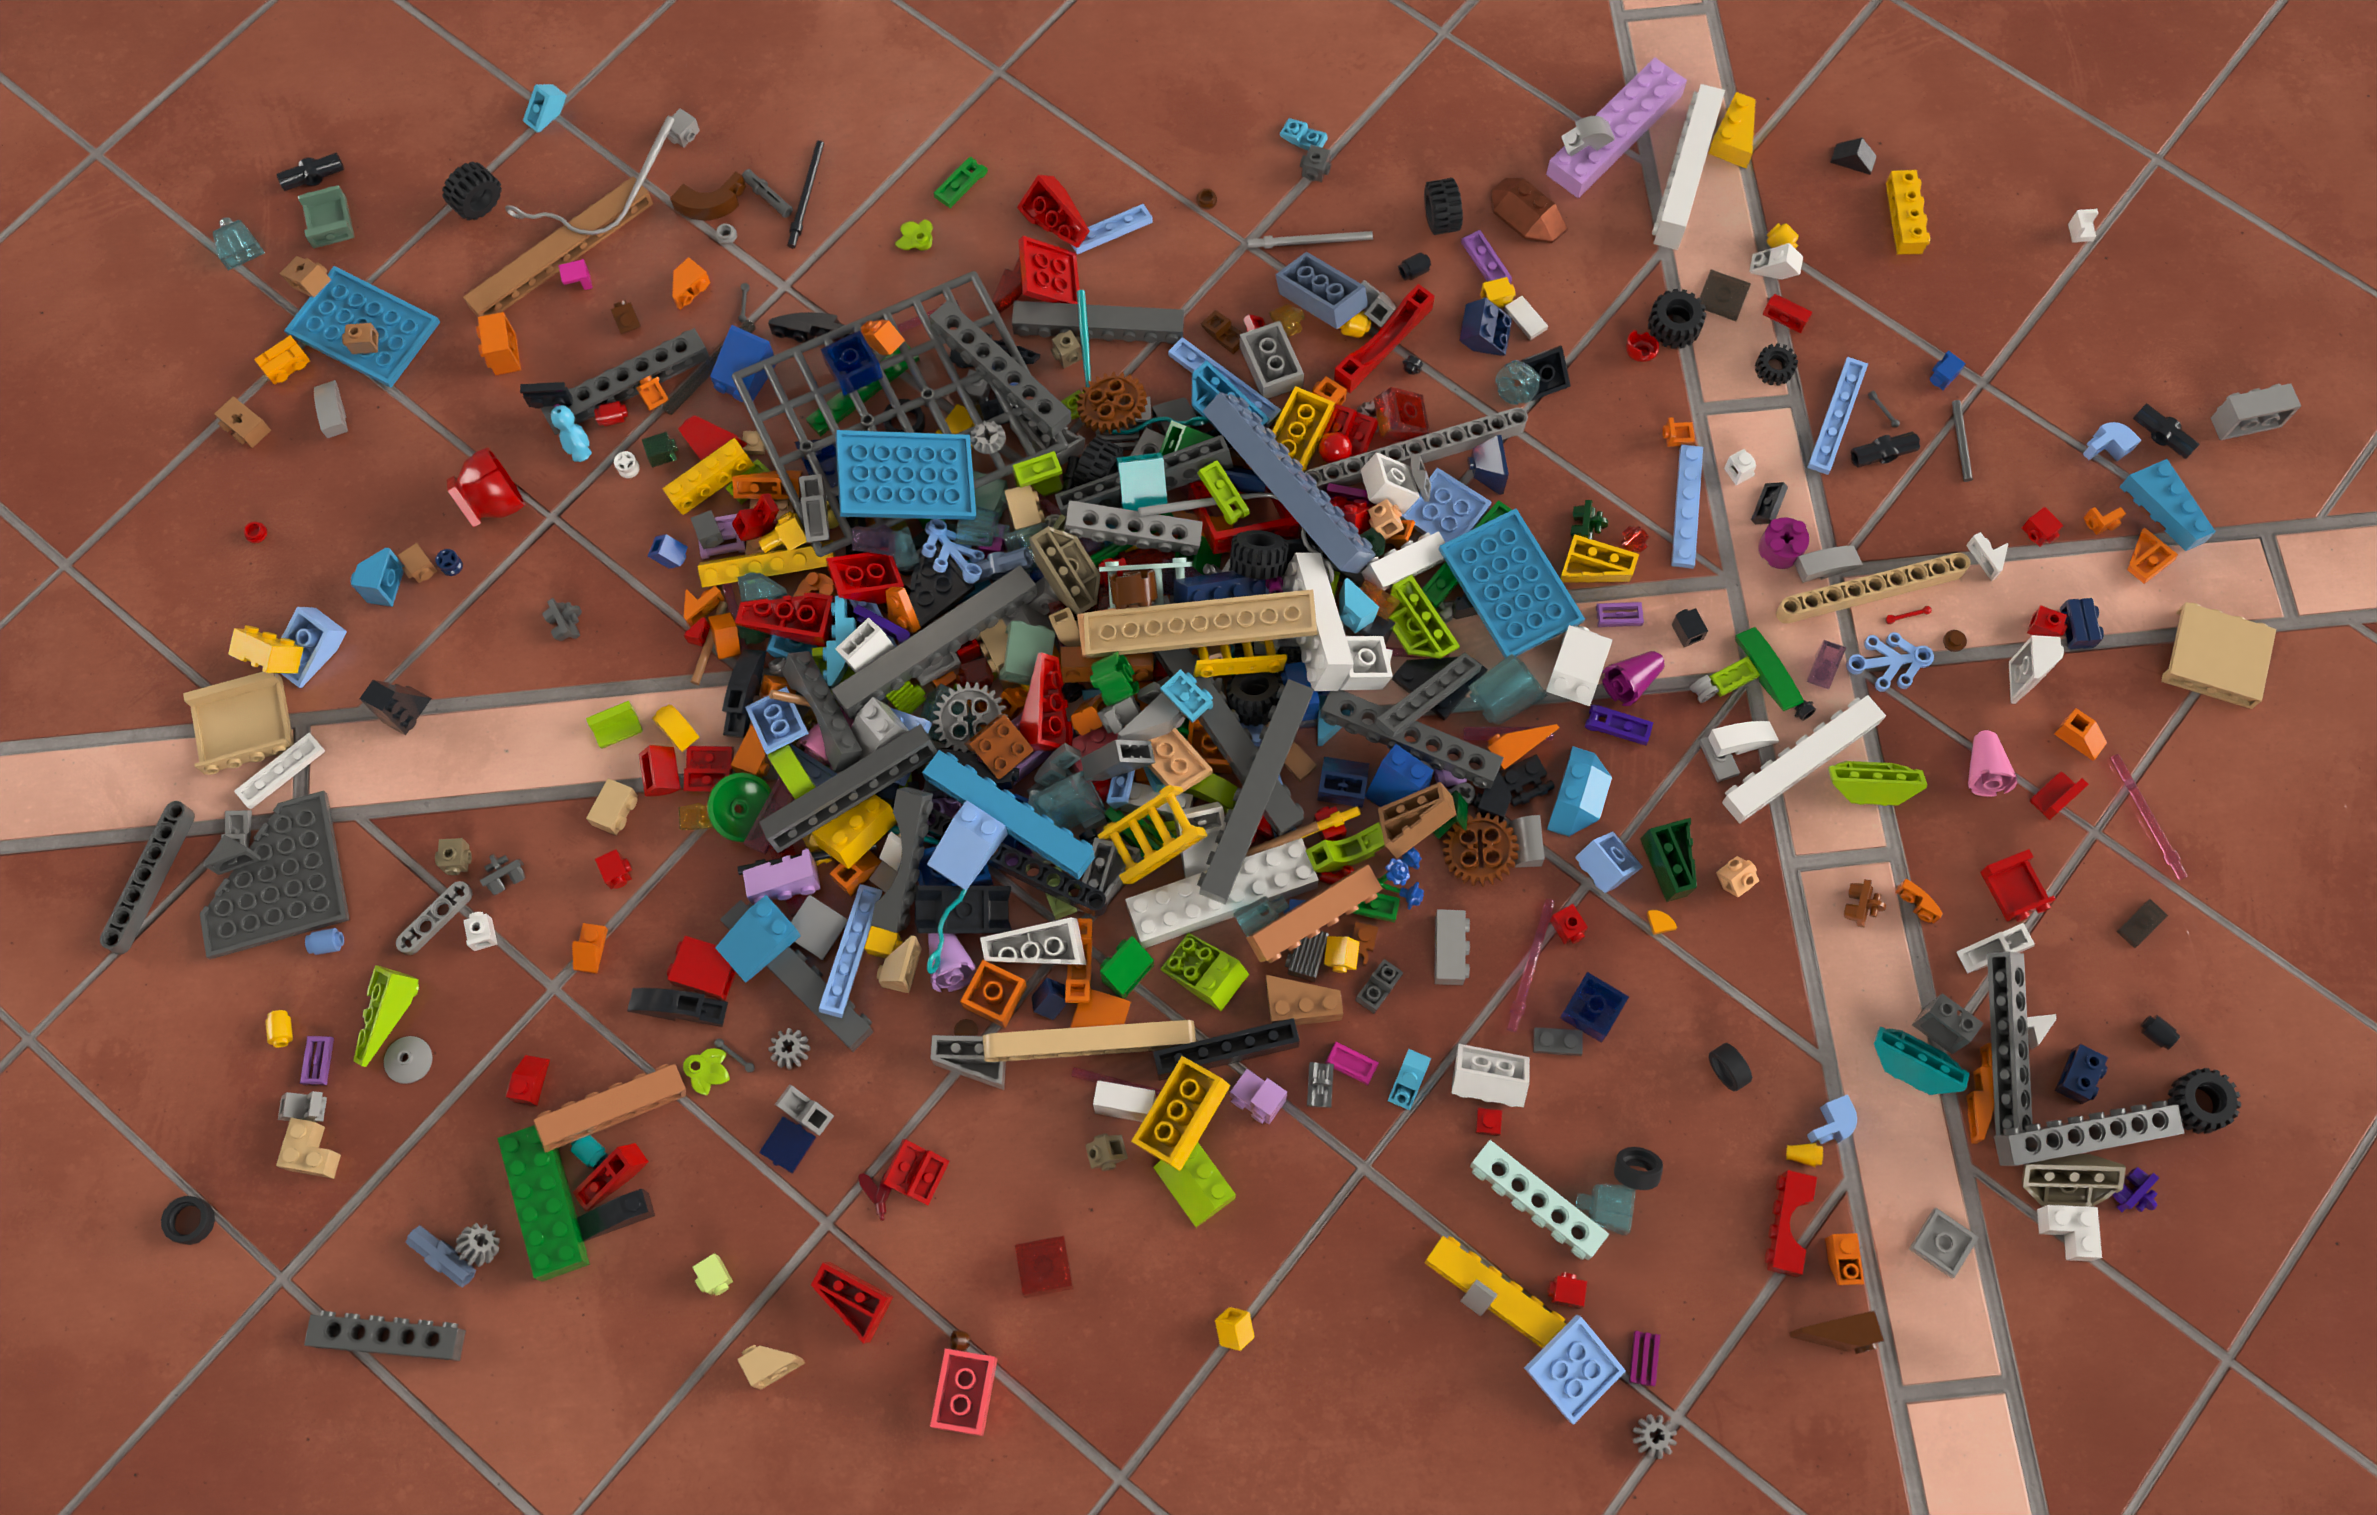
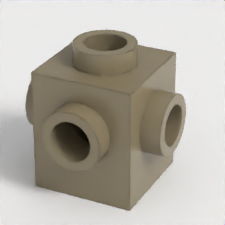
M1071 330L1059 333L1052 339V355L1056 361L1059 360L1063 368L1082 360L1081 340L1079 336L1075 337Z
M463 838L439 839L438 852L435 853L436 865L447 875H459L460 872H468V864H471L472 861L469 844Z
M1097 1135L1094 1137L1093 1142L1085 1145L1091 1169L1112 1170L1116 1168V1163L1128 1158L1122 1135Z

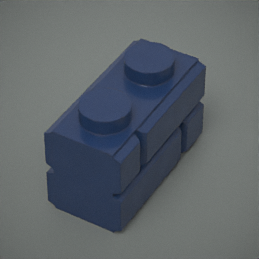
M2092 598L2066 600L2060 607V611L2067 615L2065 634L2069 650L2096 647L2104 637V630L2098 623V606L2094 605Z

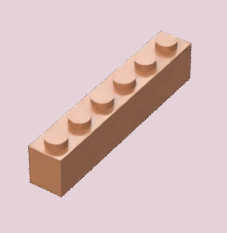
M1369 864L1362 866L1247 936L1246 939L1260 962L1268 961L1272 963L1282 957L1280 952L1285 949L1291 951L1300 946L1301 939L1306 936L1310 939L1320 933L1319 928L1325 924L1327 927H1330L1340 921L1338 916L1343 913L1349 915L1358 910L1357 905L1363 901L1368 903L1377 898L1376 893L1383 888Z
M669 1064L661 1065L655 1069V1072L647 1075L645 1073L638 1074L632 1078V1081L625 1084L622 1082L613 1084L608 1088L609 1090L602 1093H590L582 1101H570L562 1105L559 1110L554 1112L548 1110L540 1113L537 1116L538 1118L534 1119V1125L545 1153L685 1097L686 1088L676 1064L670 1066Z

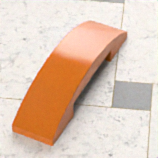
M1076 918L1078 919L1087 965L1067 964L1065 1003H1089L1093 921L1092 918Z

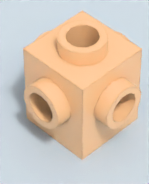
M1388 499L1368 509L1371 517L1369 523L1372 529L1378 531L1384 540L1404 529L1400 519L1402 513L1396 504L1392 505Z
M1738 856L1716 872L1723 890L1736 897H1740L1759 882L1755 865L1751 861H1746Z

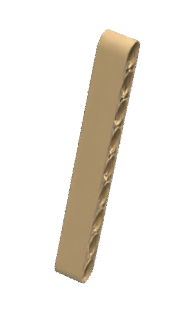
M1954 553L1788 596L1779 605L1776 617L1782 623H1793L1960 579L1970 567V559L1963 553ZM1890 580L1895 581L1898 585H1894ZM1869 586L1875 587L1876 591L1872 590ZM1848 591L1855 593L1856 596H1852ZM1827 597H1832L1835 601H1830ZM1806 602H1810L1814 607L1808 606ZM1785 607L1790 608L1793 612L1786 611Z
M1193 1020L1004 1032L982 1036L984 1060L986 1062L1158 1051L1196 1042Z

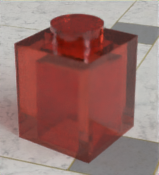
M986 658L961 664L956 675L957 683L963 689L966 686V682L970 683L971 688H974L975 683L978 682L980 689L985 685L989 689L994 679Z

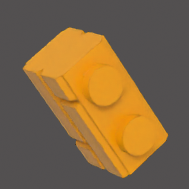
M291 335L254 359L274 385L278 382H284L290 374L296 370H302L310 362Z

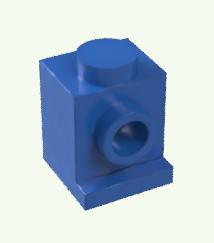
M1948 350L1943 359L1938 361L1933 367L1932 371L1934 374L1930 377V382L1944 390L1960 374L1966 363Z

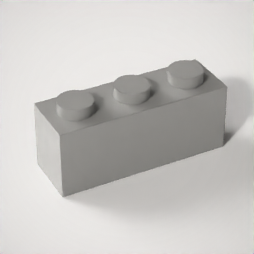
M1437 909L1434 984L1463 985L1465 978H1469L1470 966L1465 964V955H1469L1470 942L1465 941V932H1469L1470 919L1466 918V911Z

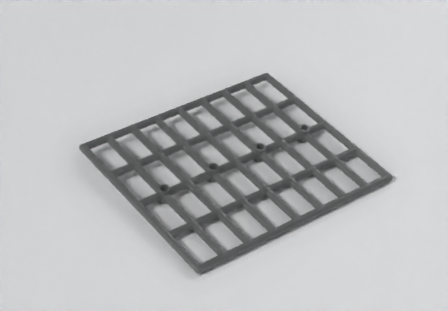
M976 271L964 274L732 374L736 388L804 530L801 501L784 465L804 457L809 461L815 475L822 474L824 476L826 500L845 537L823 547L820 541L810 542L818 557H823L909 519L873 517L875 524L853 533L846 517H840V505L835 497L839 495L838 486L831 488L816 457V451L836 443L835 433L836 430H840L823 397L824 395L846 387L861 417V422L844 430L877 431L876 425L897 417L904 432L915 433L905 413L924 405L930 409L942 434H952L936 403V399L954 391L958 392L974 425L983 423L965 387L982 379L989 382L990 385L991 382L986 377L982 378L977 372L960 379L943 346L946 343L945 339L941 336H936L930 329V319L921 302L943 293L946 301L949 300L961 311L951 290L972 281L990 314L973 323L979 328L994 323L1012 358L1031 374ZM913 306L930 340L911 349L907 347L904 341L898 347L901 353L879 362L873 349L858 338L871 366L849 375L832 340L853 331L857 336L862 331L861 327L870 320H889L900 333L892 315ZM824 344L841 379L819 388L802 353ZM933 348L936 349L953 382L937 390L928 388L913 358ZM795 357L811 392L789 401L772 366ZM905 361L921 391V396L901 405L883 370ZM995 369L994 371L999 372L1003 369ZM765 370L781 404L758 413L742 379ZM876 374L893 409L873 417L871 414H868L853 383ZM992 385L991 387L1005 413L986 422L994 421L1000 425L1009 421L1028 457L1005 466L998 451L991 453L990 456L998 470L978 479H975L973 476L974 490L1013 473L1014 464L1053 451L1057 454L1068 448V443L1062 431L1054 436L1057 444L1036 453L1017 418L1023 415L1019 407L1013 409L1006 395L1001 391H996ZM812 400H816L832 435L814 443L807 439L793 410ZM1047 410L1041 411L1042 414H1046L1049 412ZM785 412L798 438L800 449L779 457L763 421ZM975 426L957 434L971 436V431H973ZM985 431L984 437L990 443V435L988 431Z

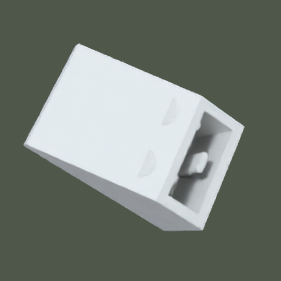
M1218 802L1182 809L1190 825L1203 827L1208 835L1180 853L1185 878L1208 871L1210 865H1207L1206 862L1211 851L1216 852L1219 845L1215 843L1220 830L1224 831L1226 828L1223 806ZM1173 813L1178 838L1182 835L1181 832L1183 830Z

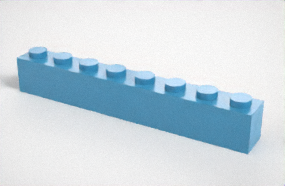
M939 750L922 773L926 781L961 804H964L967 800L1004 824L1010 836L1079 880L1094 860L1095 855L1091 844L1085 840L1078 841L1073 837V833L1065 827L1058 828L1050 817L1044 814L1042 816L1038 815L1030 804L1026 802L1021 804L1015 800L1016 797L1006 789L1001 791L990 778H981L970 765H961L953 754L949 752L945 754Z

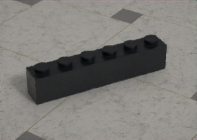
M1294 1018L1154 1051L1153 1056L1158 1078L1161 1081L1170 1077L1182 1056L1205 1069H1210L1298 1048L1300 1040Z

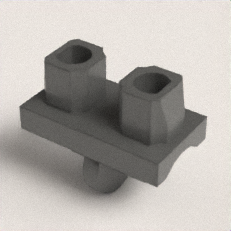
M553 598L547 601L549 608L542 614L548 623L554 624L556 621L558 623V626L551 630L554 639L563 641L568 637L576 639L581 636L575 625L579 622L578 617L582 613L579 606H572L570 602L557 603Z
M495 854L489 856L491 863L484 867L487 872L493 869L497 871L481 879L480 882L483 886H487L494 895H497L506 890L505 885L500 879L505 875H509L513 884L526 878L521 867L524 864L521 859H517L502 867V864L509 861L507 856L504 855L497 858Z
M1309 1063L1308 1107L1331 1108L1334 1064Z

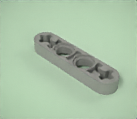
M462 881L453 883L398 936L396 940L398 950L405 955H413L418 952L471 900L473 895L471 887ZM457 890H463L464 896H459ZM448 898L453 899V901H455L456 904L453 905V903L450 902ZM448 904L449 911L445 915H438L439 906ZM425 921H431V929L427 932H421V924ZM414 931L421 936L420 939L413 934ZM407 939L411 941L412 946L410 948L404 943Z

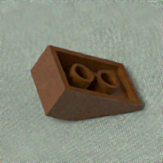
M1875 1310L1801 1327L1789 1332L1791 1338L1843 1351L1855 1350V1354L1877 1349V1343L1884 1341Z

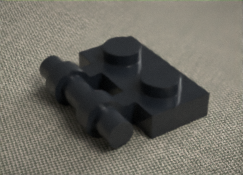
M1537 754L1509 766L1505 770L1499 771L1510 793L1514 792L1516 795L1510 800L1513 807L1519 804L1525 805L1530 802V799L1537 796L1542 797L1548 794V791L1555 788L1552 780L1545 783L1541 781L1542 778L1547 776V772ZM1532 783L1534 788L1525 792L1523 787Z

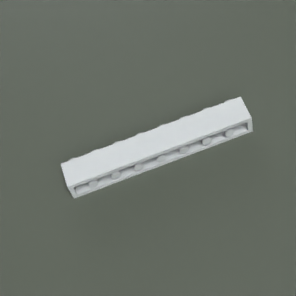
M1869 695L1863 699L1856 698L1848 705L1849 709L1844 712L1842 710L1836 712L1830 718L1832 721L1828 724L1824 722L1819 724L1813 730L1814 734L1809 737L1807 735L1801 737L1796 742L1797 746L1793 749L1787 747L1779 753V758L1776 761H1767L1760 767L1762 771L1757 774L1752 772L1743 779L1744 783L1741 786L1737 787L1734 785L1725 792L1726 797L1722 803L1740 824L1879 725L1886 715Z

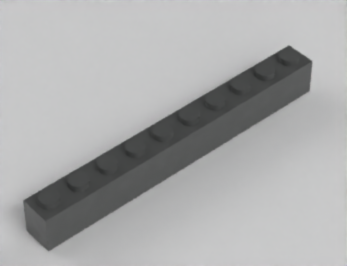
M1021 565L831 689L835 700L851 719L857 715L872 697L882 701L888 693L893 690H899L905 682L920 676L926 668L938 664L944 656L956 652L968 640L976 639L982 631L994 627L1000 619L1012 615L1024 603L1028 604L1033 601L1036 595H1038L1036 584Z
M1188 648L1153 652L1170 678L1180 669L1185 674L1189 672L1194 677L1195 664L1200 659L1196 654L1192 655ZM1212 676L1208 678L1194 677L1197 681L1196 685L1201 690L1203 688L1206 689L1213 697L1211 700L1213 708L1207 709L1197 719L1222 756L1230 764L1229 766L1239 781L1244 785L1245 781L1241 780L1246 767L1251 768L1254 761L1250 759L1255 748L1251 741L1253 739L1247 728L1243 729L1240 725V718L1234 709L1230 710L1227 706V699L1223 692L1216 690ZM1279 780L1275 784L1263 816L1278 837L1301 825L1304 819L1302 807L1298 803L1293 802L1290 797V790L1285 784L1282 785Z
M1288 679L1285 686H1280L1276 696L1280 700L1277 706L1272 705L1268 718L1271 719L1269 726L1264 725L1259 739H1262L1260 747L1255 746L1250 759L1254 760L1251 768L1246 767L1241 780L1245 781L1243 788H1237L1233 801L1236 802L1233 810H1228L1224 819L1227 826L1224 831L1220 830L1215 843L1219 845L1216 852H1210L1206 862L1207 865H1210L1207 873L1202 872L1197 886L1201 887L1200 895L1226 905L1308 708L1314 689Z

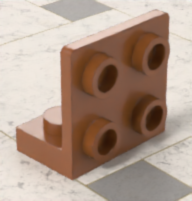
M999 714L964 744L969 751H975L997 779H1001L1033 752V748L1005 714Z

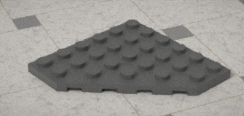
M325 791L278 803L273 810L274 814L267 824L264 823L253 838L255 839L249 848L258 854L261 860L233 870L228 879L225 878L215 891V897L208 907L205 906L200 912L205 952L208 959L211 960L350 920L328 795Z

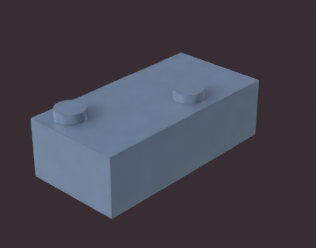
M1308 252L1302 254L1276 274L1280 295L1336 329L1340 328L1368 306L1364 285Z

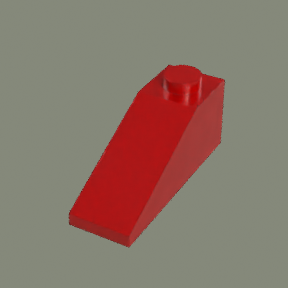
M636 1143L619 1146L572 1193L584 1211L587 1212L631 1180L649 1161Z

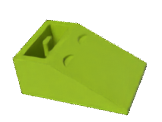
M1190 933L1184 937L1160 969L1202 1001L1219 1011L1223 1010L1249 975L1239 960Z

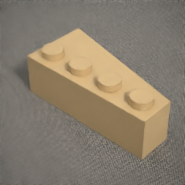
M1000 619L994 627L982 631L976 640L981 642L979 645L984 657L988 656L989 660L987 662L992 673L996 672L997 678L1003 690L1007 688L1020 687L1021 685L999 679L1000 670L1004 666L1008 634L1005 633L1006 625L1003 619Z

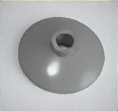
M407 1036L396 1040L390 1045L384 1057V1068L387 1075L394 1081L402 1084L414 1083L427 1074L432 1064L431 1048L424 1040L414 1036ZM408 1054V1060L402 1062V1057Z

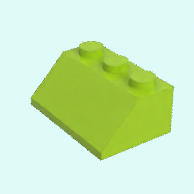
M1198 1142L1181 1171L1162 1160L1153 1167L1195 1227L1201 1225L1236 1199V1194Z

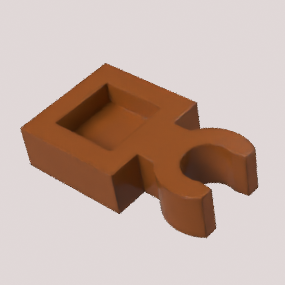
M1356 922L1352 939L1360 942L1358 956L1363 957V966H1366L1369 959L1366 950L1373 952L1379 927Z

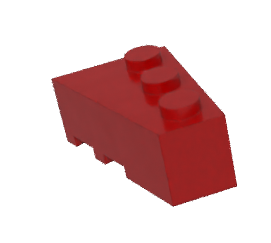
M823 1262L811 1283L813 1289L831 1309L833 1308L843 1319L842 1321L854 1331L863 1344L871 1342L893 1296L831 1262Z

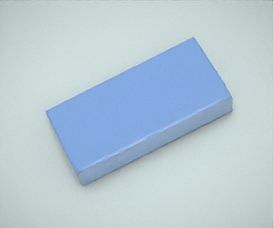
M1135 770L1111 779L1106 803L1113 809L1128 803Z

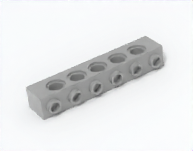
M1069 500L1064 532L1075 535L1077 538H1091L1096 542L1110 541L1117 545H1136L1140 549L1155 548L1161 552L1174 551L1180 552L1185 556H1191L1198 553L1203 522L1158 514L1139 517L1138 511ZM1083 521H1091L1093 525H1086ZM1107 524H1112V525H1114L1116 528H1115V529H1110V528H1108L1106 525H1107ZM1128 528H1135L1138 532H1131ZM1151 531H1156L1160 535L1154 536L1151 534ZM1177 534L1181 536L1182 539H1175L1173 535Z

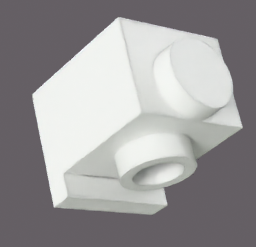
M1743 449L1729 456L1724 470L1734 484L1738 485L1755 475L1756 463L1752 455Z
M474 912L469 915V919L463 920L467 936L466 942L472 950L477 951L498 945L493 920L489 915L483 912Z

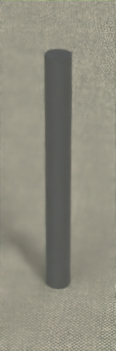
M1955 400L1952 402L1963 479L1965 482L1973 480L1962 406L1960 400Z

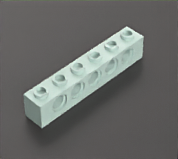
M1491 1140L1488 1141L1471 1163L1472 1173L1482 1181L1486 1179L1493 1185L1491 1188L1497 1194L1509 1197L1512 1200L1511 1204L1521 1212L1524 1210L1532 1216L1531 1220L1541 1228L1544 1226L1552 1232L1551 1236L1559 1243L1563 1244L1565 1242L1572 1247L1571 1252L1582 1260L1584 1258L1587 1260L1591 1259L1608 1237V1232ZM1500 1165L1504 1170V1175H1494L1492 1166ZM1512 1181H1520L1524 1187L1523 1191H1515L1511 1186ZM1539 1196L1543 1200V1207H1535L1531 1202V1198ZM1552 1212H1559L1563 1216V1222L1560 1224L1555 1223L1551 1218ZM1573 1227L1582 1230V1239H1575L1572 1236L1571 1230Z

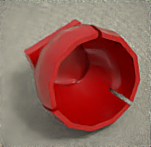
M489 447L477 451L464 462L458 478L452 476L447 479L449 494L473 528L481 524L482 517L504 518L517 513L526 506L512 478Z

